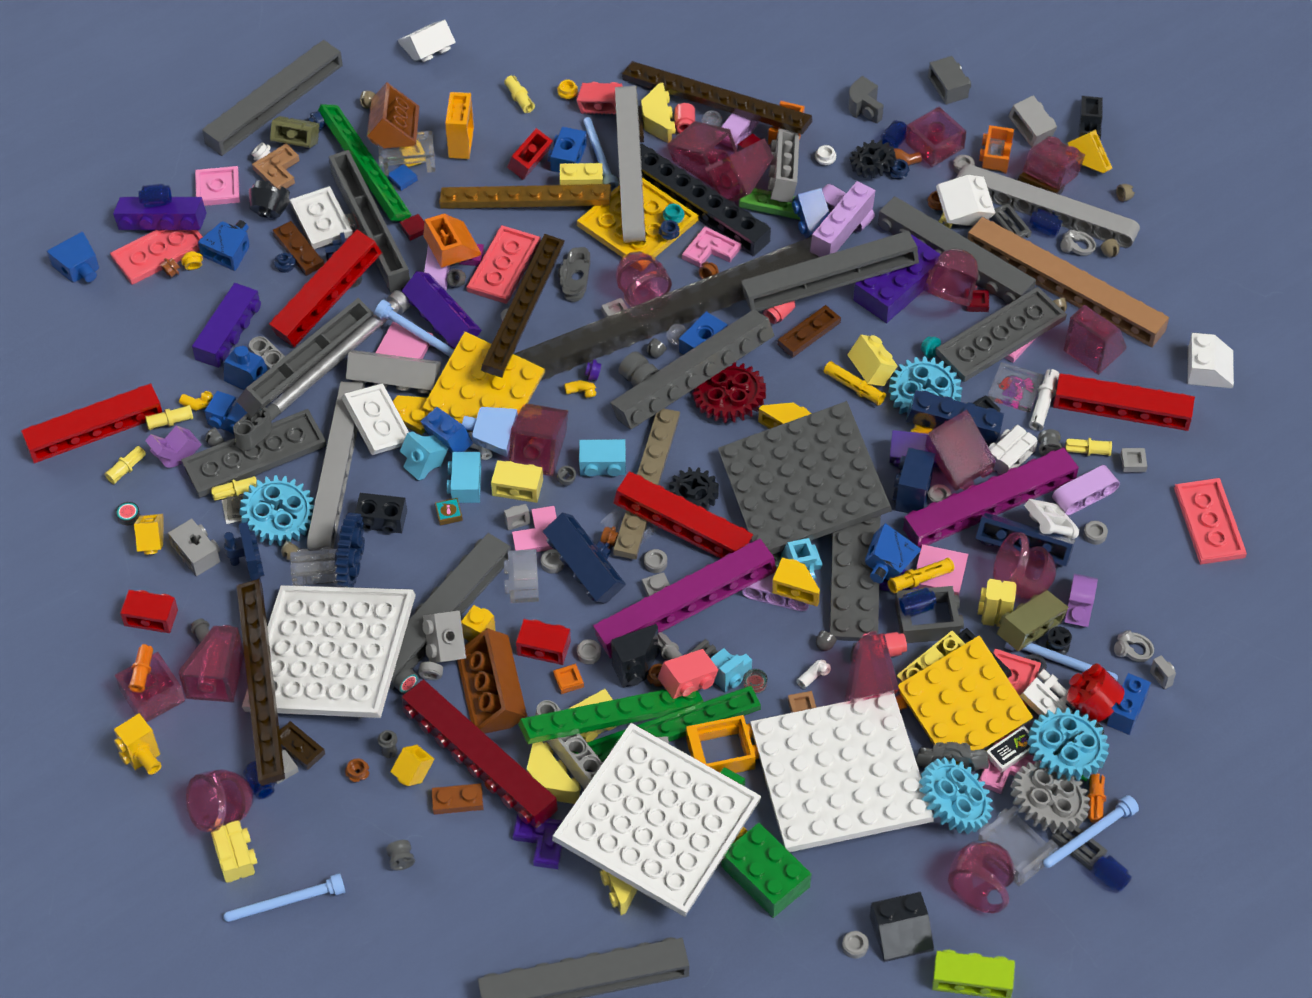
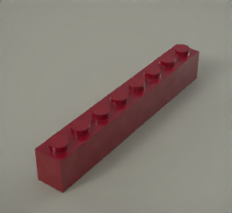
M424 679L402 696V710L409 719L414 718L426 734H432L437 744L443 749L446 747L458 763H464L470 774L476 779L479 777L491 793L494 794L496 792L507 808H513L517 811L518 816L525 824L530 823L534 828H538L558 811L557 798Z

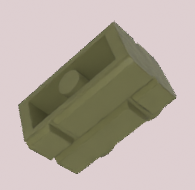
M279 116L272 120L270 140L311 148L318 143L320 125L315 122Z

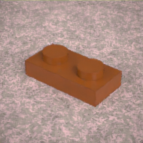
M482 784L432 788L434 815L484 810Z

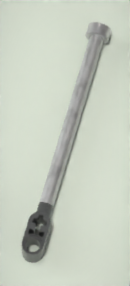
M395 290L386 298V301L394 308L393 311L399 315L410 307L408 298L398 290ZM374 314L268 407H264L253 417L248 413L243 416L233 427L236 446L241 450H250L271 433L272 420L348 355V352L354 350L389 320V318L381 319Z

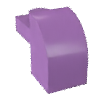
M177 425L165 439L150 434L145 440L151 447V453L159 458L165 467L169 468L182 464L181 459L193 455L202 445L190 430Z
M1074 574L1065 623L1089 626L1098 578Z

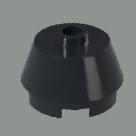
M256 180L252 188L249 189L250 209L263 218H279L290 204V191L283 186L279 190L277 187L271 186L269 181Z

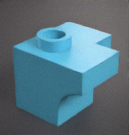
M414 431L409 432L400 449V452L407 457L404 468L417 480L425 479L432 469L441 467L449 448L434 435L421 436Z
M809 538L787 542L781 553V558L794 559L805 564L814 580L816 578L814 570L821 569L823 565L816 546L811 544Z
M723 648L710 658L719 669L714 683L724 692L739 686L742 680L752 672V659L747 654L742 656L736 654L734 656Z

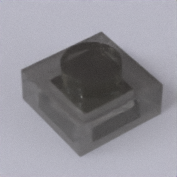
M243 495L227 496L228 521L242 518L240 515V502L243 499Z

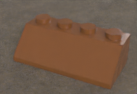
M386 82L371 99L367 137L373 144L380 145L382 148L414 146L417 141L420 106Z
M487 628L465 645L466 658L457 660L470 720L485 734L511 729L519 723L521 718L527 717L509 637L507 634Z

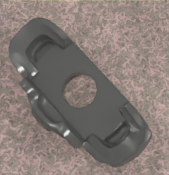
M586 247L572 248L568 253V258L563 259V265H561L558 271L565 299L572 302L581 300L587 289L591 263L590 252ZM577 272L584 274L579 280L572 279L573 274Z
M938 742L934 745L933 749L920 748L916 759L917 766L924 768L936 759L942 760L944 757L947 760L954 758L959 763L962 761L965 769L969 766L971 767V772L989 768L987 751L983 749L971 750L970 745L967 743Z

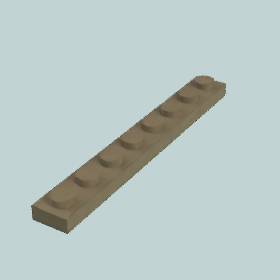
M662 409L656 413L637 474L656 485L660 484L680 418L679 411ZM627 510L625 511L614 547L615 556L637 559L648 521Z

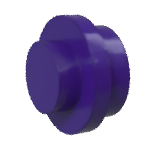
M595 359L592 360V363L588 362L584 375L588 376L587 381H597L599 377L601 363H597Z

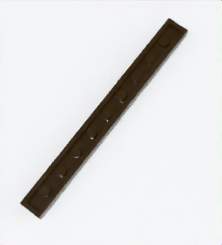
M634 61L622 73V78L625 81L654 89L659 83H663L664 90L668 91L670 95L801 135L804 134L813 122L812 115Z
M544 234L483 361L481 371L503 378L562 251L565 240Z
M256 579L236 586L259 783L263 786L284 780L285 772L263 586L261 581Z

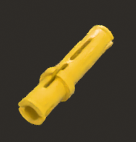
M829 361L826 364L824 374L854 390L859 397H865L877 406L881 405L885 400L886 393L878 390L871 384H867L865 380L863 381L841 368L833 361Z
M945 558L916 570H906L904 574L890 578L888 580V587L892 593H897L909 587L915 588L919 583L953 572L954 563L950 558Z

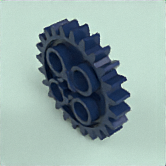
M348 512L345 519H343V525H341L338 547L335 553V565H337L335 574H337L336 581L339 587L354 588V583H356L360 572V560H362L365 538L363 537V517L358 513Z

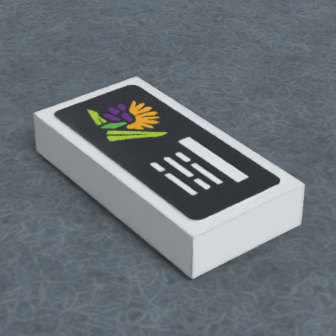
M1022 726L987 750L988 759L1001 773L1030 754L1029 749L1031 745L1027 744L1029 731L1025 726Z

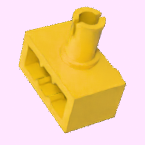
M140 713L114 729L117 737L114 742L120 750L118 754L125 765L130 763L134 770L143 766L149 775L155 774L161 769L162 765L156 759L160 752L153 730Z

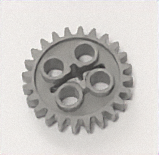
M1036 761L1034 765L1028 762L1026 767L1022 766L1010 785L1013 789L1010 795L1016 797L1013 804L1020 805L1018 813L1025 812L1027 814L1025 820L1033 819V826L1035 827L1039 823L1042 825L1043 831L1050 827L1052 833L1059 829L1064 834L1067 829L1072 832L1075 827L1079 828L1088 816L1087 812L1090 809V806L1087 805L1090 798L1085 796L1087 789H1080L1083 782H1075V776H1071L1070 781H1067L1066 775L1063 774L1060 779H1057V772L1048 775L1049 768L1044 767L1040 769V761Z

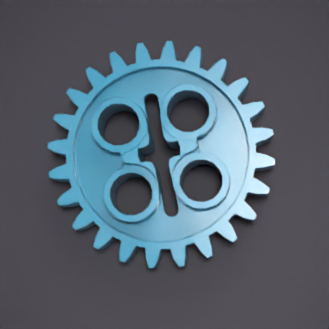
M926 356L923 357L921 362L917 357L914 358V363L906 360L905 366L899 364L898 370H895L890 378L888 392L891 393L890 400L894 401L893 407H900L899 414L908 413L915 390L928 391L933 395L947 396L960 401L962 387H960L961 379H956L957 372L950 373L951 366L944 368V361L936 364L934 357L931 362L927 361Z
M277 475L274 476V481H270L267 476L265 477V483L256 480V487L250 485L249 492H244L243 499H241V523L248 522L249 529L255 530L256 536L260 535L261 543L265 539H269V545H272L273 541L277 540L278 545L281 546L282 540L291 542V538H294L296 541H299L300 534L306 536L307 529H310L314 510V497H309L310 490L303 491V483L296 486V479L289 483L287 482V476H284L282 481H279ZM290 505H296L298 507L292 508L290 507ZM264 513L266 516H259L258 514ZM279 523H286L288 525L282 526Z
M1057 708L1055 714L1047 710L1046 716L1040 714L1038 721L1034 720L1030 728L1027 742L1028 745H1031L1029 753L1035 754L1033 761H1041L1040 769L1044 767L1049 768L1048 775L1057 772V779H1060L1062 774L1066 775L1067 781H1070L1071 776H1075L1077 781H1080L1082 774L1089 779L1091 772L1096 775L1099 768L1103 767L1108 756L1109 744L1105 743L1107 735H1101L1103 727L1095 728L1097 721L1089 722L1087 720L1088 714L1080 717L1079 710H1076L1074 714H1071L1069 708L1066 709L1065 713H1062Z
M944 757L942 760L936 759L934 762H931L921 773L923 778L919 780V783L923 786L919 791L926 794L922 800L929 802L930 805L927 806V810L933 809L935 811L933 817L937 818L939 816L941 818V825L947 822L949 830L956 827L958 833L964 830L966 834H969L971 831L977 832L988 823V820L992 817L990 812L993 811L989 804L993 800L986 797L990 791L983 789L982 786L985 782L977 780L978 773L971 774L970 766L965 769L962 761L956 765L954 758L948 761Z

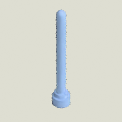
M586 117L583 120L598 163L603 165V184H610L612 192L620 185L619 180L611 174L592 120Z
M381 300L374 311L376 316L381 319H391L451 357L455 349L393 311L394 308L386 300Z
M1006 642L1005 649L1016 650ZM1034 643L1022 649L1082 672L1092 666ZM1107 671L1116 680H1118L1117 674Z
M1126 795L1118 800L1115 810L1045 858L1043 865L1046 868L1052 867L1121 817L1133 816L1139 811L1135 799Z
M341 874L330 876L331 879L326 880V883L228 911L224 914V920L231 922L325 893H330V895L335 893L336 896L346 893Z

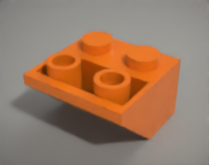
M445 213L424 219V238L441 268L481 256L480 249L463 221Z

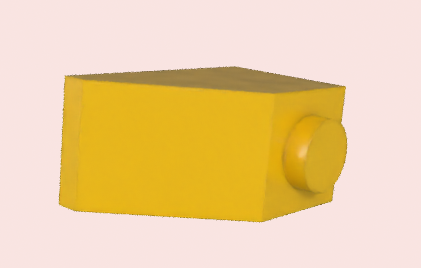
M1096 130L1068 142L1069 155L1077 163L1102 173L1112 169Z
M794 402L762 405L759 408L758 422L771 429L812 413Z
M163 514L139 516L134 523L137 552L143 551L144 554L158 553V550H161L163 547Z
M782 557L773 578L772 593L818 606L820 589L806 565L797 560H789Z

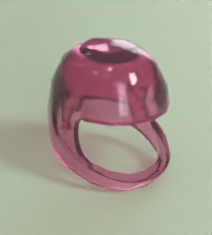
M950 249L943 251L936 258L932 270L929 269V276L925 281L924 290L942 299L970 306L973 300V290L977 289L975 284L979 276L978 263L973 255L965 250Z
M641 251L630 252L623 256L617 265L616 280L618 288L624 292V300L632 309L643 310L655 306L670 292L672 286L671 278L667 270L655 257Z
M1014 532L1009 534L997 553L993 578L1001 580L1002 583L1004 581L1015 582L1017 584L1015 598L1031 599L1034 595H1040L1047 591L1056 577V564L1052 555L1044 547L1036 546L1029 549L1028 538L1024 533ZM1019 538L1022 545L1021 551H1018L1013 545Z
M224 769L205 771L195 775L190 780L186 791V804L190 819L199 830L204 832H216L222 825L243 820L254 803L253 791L249 782L241 775Z
M987 840L973 841L964 846L955 855L950 865L948 883L956 896L968 906L981 912L995 914L1005 909L1009 903V895L1005 887H1008L1014 881L1015 866L1008 850L999 844ZM997 890L1003 902L1000 904L989 903L987 897L990 891Z

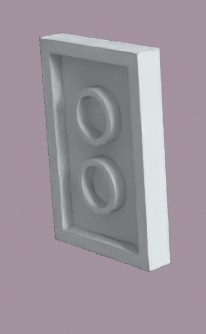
M330 186L290 199L291 207L310 245L314 249L331 244L332 240L340 239L341 232H344L345 238L353 234L352 228Z
M383 383L343 395L342 400L371 455L402 447L409 431Z

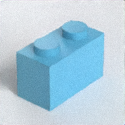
M625 439L580 440V476L626 475Z
M453 452L452 461H448V475H451V480H447V494H451L452 499L458 498L459 503H480L482 466L480 452Z

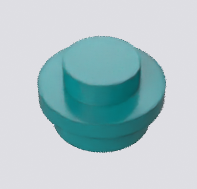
M669 204L663 211V219L680 223L684 219V210L678 204Z
M927 337L921 345V351L924 353V356L927 358L936 356V348L941 346V340L937 337Z

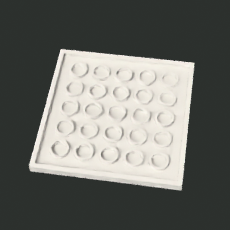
M281 585L267 626L277 713L381 718L416 596L414 591L410 589ZM248 689L242 704L245 712H250Z
M894 692L750 721L784 847L789 852L933 822L932 810H927V806L930 804L922 800L926 794L919 791L923 786L919 783V780L922 778Z
M630 723L561 823L552 840L686 917L759 803L761 796Z

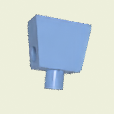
M480 407L477 418L464 416L462 425H464L466 430L473 431L472 439L474 444L508 457L518 420L517 409Z

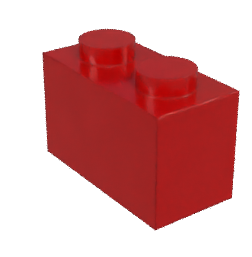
M536 128L512 155L507 168L524 180L547 154L553 140Z
M128 590L120 614L124 626L170 633L178 607L175 597L168 594L159 595L148 593L144 590Z
M524 619L516 641L517 655L563 665L571 642L570 629L562 625H551L542 623L539 620Z

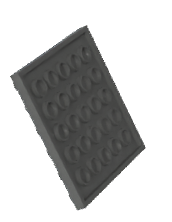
M847 401L718 447L748 531L753 534L752 542L761 539L771 554L783 551L787 542L809 538L811 541L892 511Z

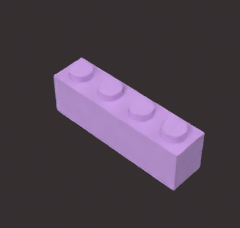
M856 181L812 234L810 252L819 257L837 252L873 208L875 190Z

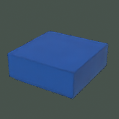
M405 164L388 173V179L401 191L418 181L417 175Z

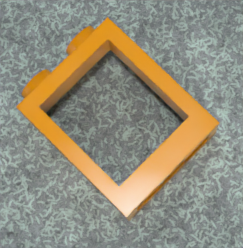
M450 92L445 122L449 158L470 159L474 132L471 93Z
M744 715L686 727V741L690 756L719 773L724 767L734 773L755 769V759H759L756 744L752 745L750 738H753L750 723L746 724ZM739 734L745 756L706 764L700 741Z

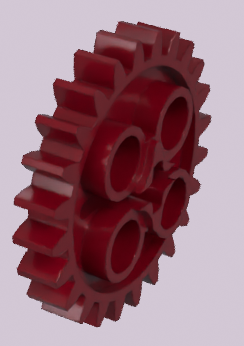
M734 362L732 366H728L694 388L693 396L696 408H700L701 414L706 412L707 418L714 415L715 421L723 418L724 423L727 422L728 418H731L733 423H735L737 417L743 421L746 414L752 417V410L758 412L759 405H764V399H766L764 377L759 376V371L753 372L752 366L745 369V363L738 367L736 362Z

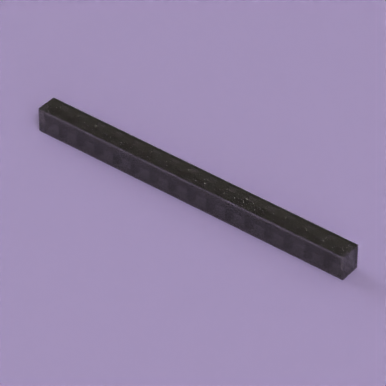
M812 236L514 353V355L544 368L545 373L541 380L549 379L556 374L591 362L593 359L609 355L616 350L629 347L636 342L649 339L654 335L669 331L684 323H689L701 317L706 311L711 314L719 309L727 308L734 303L745 300L742 280L819 258V256L810 252Z

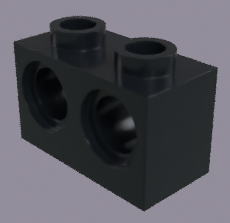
M360 493L355 513L361 514V517H363L364 531H384L390 534L402 533L407 514L406 498Z

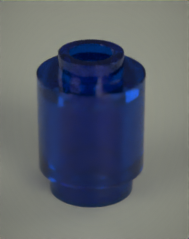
M893 121L881 135L880 140H882L883 144L889 142L890 147L893 146L894 149H897L909 135L908 126L902 121Z
M154 184L142 186V190L138 193L139 201L144 203L145 207L163 206L172 202V193L169 185Z
M1039 209L1038 212H1033L1029 223L1032 224L1031 229L1048 236H1057L1063 220L1058 219L1059 216Z
M927 587L905 593L903 597L899 598V605L903 615H910L911 617L933 610L934 604L937 603L934 592L932 590L929 591Z
M256 761L249 763L244 769L243 775L252 795H255L257 799H265L271 796L275 791V783L261 786L258 781Z
M1111 855L1107 858L1101 856L1093 866L1096 869L1094 875L1112 890L1116 889L1118 892H1121L1132 879V876L1128 874L1129 870Z

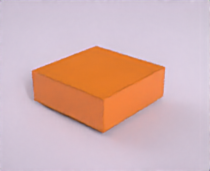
M576 664L553 670V675L561 694L584 687V682Z

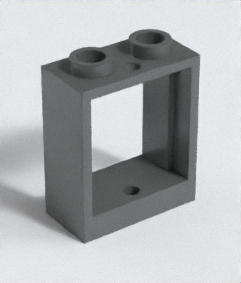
M953 586L901 590L896 593L895 609L899 631L905 635L907 643L939 641L950 631L958 635L960 629H964L963 616L958 614V609L960 608L959 596L954 594ZM947 602L951 622L912 625L909 605Z

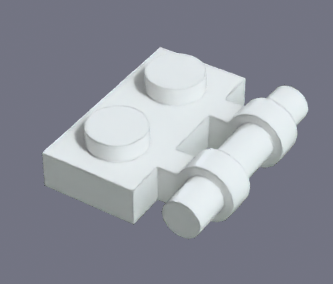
M1045 669L1037 675L1044 683L1035 678L1020 695V698L1038 715L1046 716L1047 710L1055 714L1057 708L1062 713H1065L1066 709L1069 708L1066 703L1074 709L1067 701L1068 690L1057 682V677L1053 674L1050 675ZM1050 688H1051L1060 698H1058V697L1050 690Z

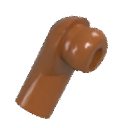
M894 149L896 159L906 161L908 166L922 161L920 152L908 154L901 149Z

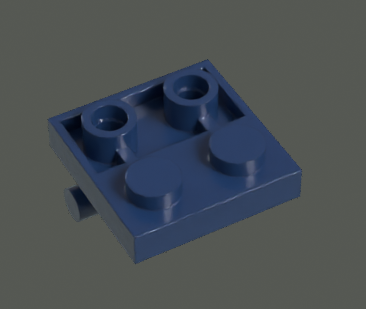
M248 522L240 523L241 537L234 538L231 532L224 534L226 556L230 559L232 566H237L240 563L239 557L245 556L251 581L256 579L261 581L260 577L265 575L255 530L250 531Z

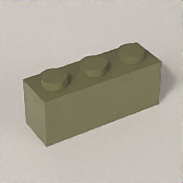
M1048 590L1040 595L1035 594L1029 602L1021 603L1013 612H1007L1002 616L999 621L1001 625L997 634L1014 649L1020 651L1048 633L1052 628L1060 625L1069 607Z

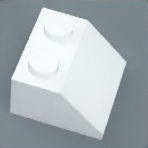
M442 20L399 39L398 42L414 61L421 59L422 62L433 58L432 54L437 51L441 54L450 50L449 45L455 43V40L446 20Z
M965 175L936 186L947 223L974 226L982 217L989 220L995 214L984 177Z
M1192 333L1188 346V384L1233 388V350L1216 335Z

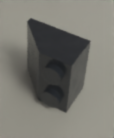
M657 624L611 640L612 666L623 688L638 685L646 679L648 670L658 655Z
M921 891L871 903L869 917L884 962L934 951L929 914Z

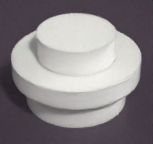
M263 142L260 143L251 153L254 156V160L258 161L268 155L271 147Z
M824 145L816 151L815 159L819 164L830 165L835 162L836 153L831 146Z

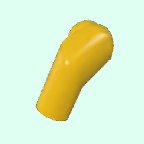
M579 380L564 384L566 395L584 391L585 397L590 398L597 394L595 391L596 386L591 382Z
M204 391L201 393V397L196 399L182 394L179 404L183 406L190 405L191 409L195 411L201 410L208 406L213 398V394L209 391Z

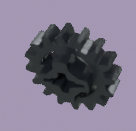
M871 140V143L868 144L863 142V147L857 146V151H852V157H850L853 172H856L857 176L863 174L864 178H867L868 175H871L872 178H875L878 174L883 176V172H890V167H894V161H897L894 147H890L889 142L883 144L882 140L878 141V143H875L874 140Z
M688 467L687 473L680 470L679 476H673V482L669 483V491L684 497L687 501L697 506L704 507L708 511L709 505L714 506L715 499L719 497V484L715 482V476L709 477L708 470L701 473L699 467L696 471H692L691 467Z

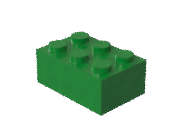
M760 823L756 824L734 842L721 860V867L772 918L808 890L811 885L812 873Z

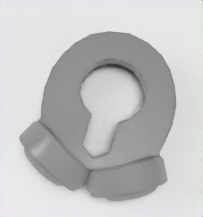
M1070 229L1063 234L1060 247L1063 252L1069 253L1073 251L1076 254L1086 256L1093 253L1096 248V242L1090 235ZM1073 240L1084 241L1087 244L1088 248H1080L1077 243H1074Z
M1131 630L1120 633L1117 637L1118 641L1114 646L1116 656H1127L1136 662L1148 661L1154 654V646L1151 641L1141 634L1132 633ZM1127 642L1141 644L1145 649L1144 655L1137 654L1134 648L1130 647Z

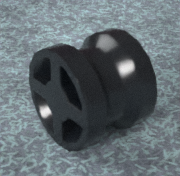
M1061 626L1052 628L1048 633L1046 648L1066 655L1072 640L1070 631Z

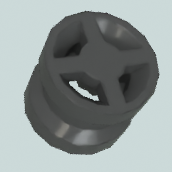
M1047 429L1038 434L1040 455L1045 456L1050 451L1062 449V445L1059 443L1061 435L1057 430Z
M408 840L394 841L386 847L387 855L391 857L389 861L391 869L404 870L415 863L414 855L410 853L411 844Z

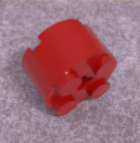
M1098 663L1092 665L1082 674L1077 673L1073 675L1069 681L1071 686L1068 690L1067 701L1076 710H1079L1082 716L1088 714L1087 720L1090 721L1096 720L1100 722L1109 717L1114 712L1112 709L1114 704L1117 702L1120 705L1124 697V688Z

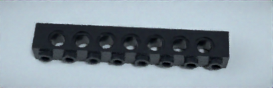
M642 143L640 144L642 178L698 215V220L712 230L741 243V249L753 257L770 243L771 228L765 222H761L752 216L750 212L741 209L733 201L726 199L716 190H712L703 184L701 180L694 178L684 169H680L671 163L669 159L656 153L652 148H648Z

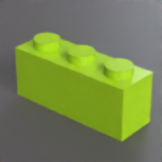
M953 950L937 951L934 962L932 990L989 998H1011L1015 961L1003 956L991 958L983 957L978 953L960 954Z

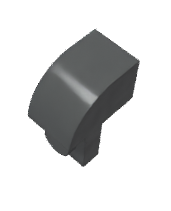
M861 76L851 85L848 108L853 117L857 118L862 114L877 124L882 120L884 105L877 101L878 85L864 76Z

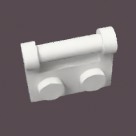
M1029 499L1024 505L1030 512L1029 516L1040 524L1041 533L1048 535L1055 533L1071 539H1075L1079 535L1078 527L1058 504Z

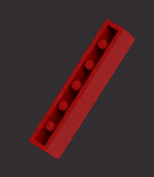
M356 230L349 236L346 242L333 253L331 258L318 269L317 273L304 284L302 289L289 300L288 304L269 323L275 334L295 347L382 254L377 243L359 230Z
M1059 373L1053 408L1189 431L1195 396Z
M150 383L101 402H96L90 406L74 410L65 415L54 417L40 424L32 425L21 430L33 463H37L146 423L145 416L162 413V408Z
M629 471L616 491L613 504L721 559L727 554L733 553L751 543L753 534L745 528L738 527L725 518L707 511L704 507L697 506L687 501L684 497L644 479L641 475Z

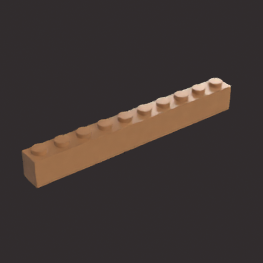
M982 217L968 232V240L1036 279V285L1060 298L1065 297L1067 302L1153 348L1166 332L1169 317L1162 312L1149 307L1142 301H1138L1125 292L1110 286L1105 281L1097 279L1086 271L1051 254L1049 251L1019 237L1012 231L1006 230L995 222Z

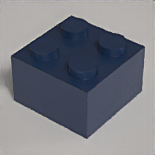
M908 447L906 456L901 457L900 471L895 478V489L892 501H896L895 511L909 514L912 511H919L925 508L928 491L932 482L936 453Z

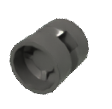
M637 351L627 355L619 367V373L627 381L631 382L634 387L659 371L653 364H649L648 360Z

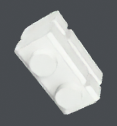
M1016 425L1011 430H1005L1000 437V441L997 444L992 443L987 448L986 465L994 471L996 470L1000 475L1006 473L1011 468H1018L1036 451L1037 438L1029 432L1027 433L1019 425Z

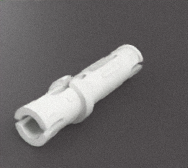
M1050 369L1046 370L1043 383L1038 389L1039 396L1029 423V427L1035 431L1038 430V426L1039 431L1043 430L1051 400L1056 395L1055 387L1059 378V372L1051 369V373Z

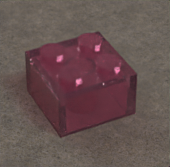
M937 107L907 125L905 143L915 152H920L922 158L931 167H934L964 149L967 131L941 107Z
M1048 136L1029 150L1023 171L1059 190L1078 176L1085 154L1079 152L1073 146L1062 143L1056 137Z
M159 652L152 654L150 662L151 672L147 675L143 692H133L129 688L133 673L132 666L115 675L122 695L136 715L140 713L146 722L185 702L181 685Z

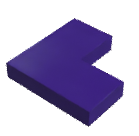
M517 814L513 840L537 844L533 866L559 869L563 846L552 839L564 820L547 819L538 828H534L530 823L525 824Z

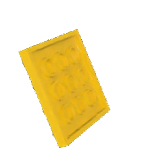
M642 178L646 241L624 243L620 185L611 192L610 205L594 206L577 220L579 228L640 270L698 221L697 214L644 178ZM669 204H678L684 210V219L677 223L680 228V234L672 240L663 239L662 235H659V228L665 221L663 219V211Z
M464 332L423 405V410L430 413L438 407L462 424L464 416L477 418L480 407L517 409L518 423L542 379L545 369L513 354L503 378L481 371L483 361L492 344Z
M980 635L897 685V689L933 745L938 742H956L959 744H969L971 750L985 749L1033 719V716Z

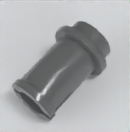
M202 618L195 620L191 624V632L197 636L203 650L213 648L216 645V640L209 630L208 621Z
M385 730L378 736V744L381 746L382 754L386 758H390V752H392L393 757L398 752L396 747L397 735L390 730Z

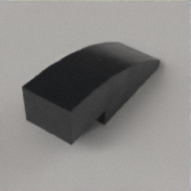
M1082 96L1078 137L1096 130L1099 139H1101L1103 98Z

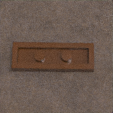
M292 221L272 230L273 236L287 253L293 255L297 266L305 276L317 271L324 265L322 258Z
M825 305L780 337L777 345L793 358L840 324L841 317Z

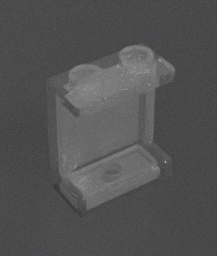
M432 131L417 132V141L414 146L382 148L378 145L380 168H384L385 175H389V165L426 162L427 173L436 172Z
M1015 805L1009 810L1004 809L997 816V820L992 824L986 823L979 830L977 846L1020 887L1044 867V859L1057 851L1058 845L1052 839L1046 843L1019 817V808Z

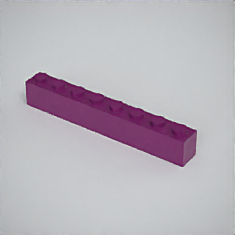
M1065 448L1050 451L1041 458L1028 461L1025 465L1011 468L1002 475L990 477L981 484L972 485L965 491L958 494L953 493L942 501L933 502L919 511L910 512L904 517L903 531L910 541L919 548L922 547V544L930 545L980 523L981 517L985 513L999 515L1026 503L1029 499L1038 498L1058 489L1060 486L1077 478L1079 467Z
M761 539L748 543L745 547L727 554L722 559L706 565L699 571L685 576L674 584L664 587L662 590L643 598L629 607L623 608L620 612L608 618L602 619L599 623L593 625L597 639L611 659L612 639L654 624L658 626V633L678 624L775 573L777 569L774 556Z

